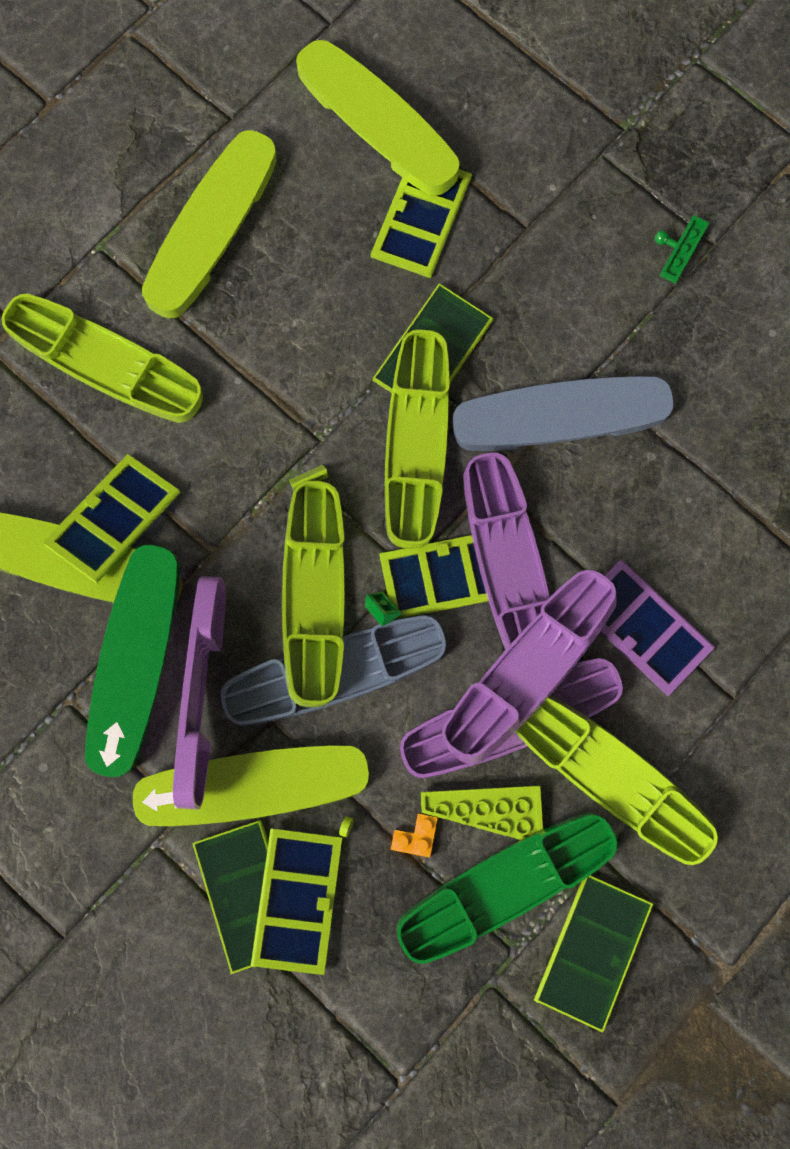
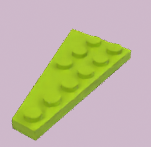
M540 785L421 792L422 813L519 840L543 830Z

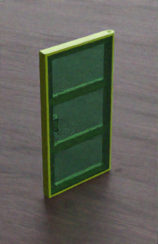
M439 283L379 368L372 381L392 393L397 359L403 338L413 330H430L443 336L447 343L450 385L493 322V318Z
M257 820L256 822L192 843L231 974L253 967L251 966L269 843L262 820ZM274 861L273 870L277 871L276 864ZM271 879L266 916L293 920L280 879ZM265 925L261 959L273 960L302 949L296 929Z
M592 876L581 881L534 1001L603 1033L653 903Z

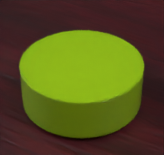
M348 816L344 818L339 831L341 836L346 838L349 836L353 826V818Z

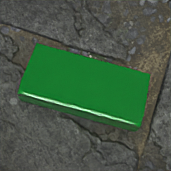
M383 591L366 595L365 607L381 626L387 625L401 615V611Z

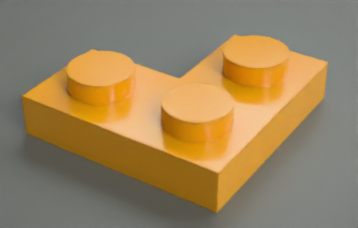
M418 814L414 833L394 830L391 850L430 858L437 817Z

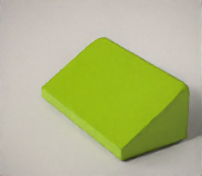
M320 465L290 479L289 482L294 491L303 482L321 481L328 478V472L323 465Z

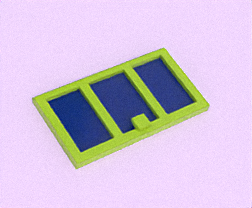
M459 169L457 182L445 193L435 196L424 193L402 177L372 249L371 258L431 278L472 174Z
M127 454L49 535L43 544L97 584L180 494V491Z
M472 535L430 543L422 548H405L379 554L388 598L401 611V615L394 620L488 602Z
M276 828L270 829L251 966L324 975L342 838L279 830Z

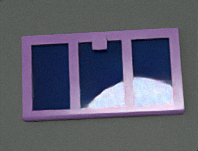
M621 559L605 575L614 584L617 602L614 611L600 633L660 690L669 696L702 660L714 650L715 646Z

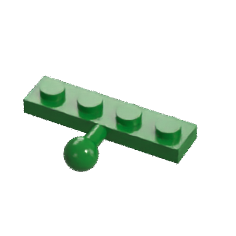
M693 215L679 241L670 238L669 234L664 230L656 233L655 242L658 245L667 244L674 248L660 273L661 277L676 284L707 229L709 222Z

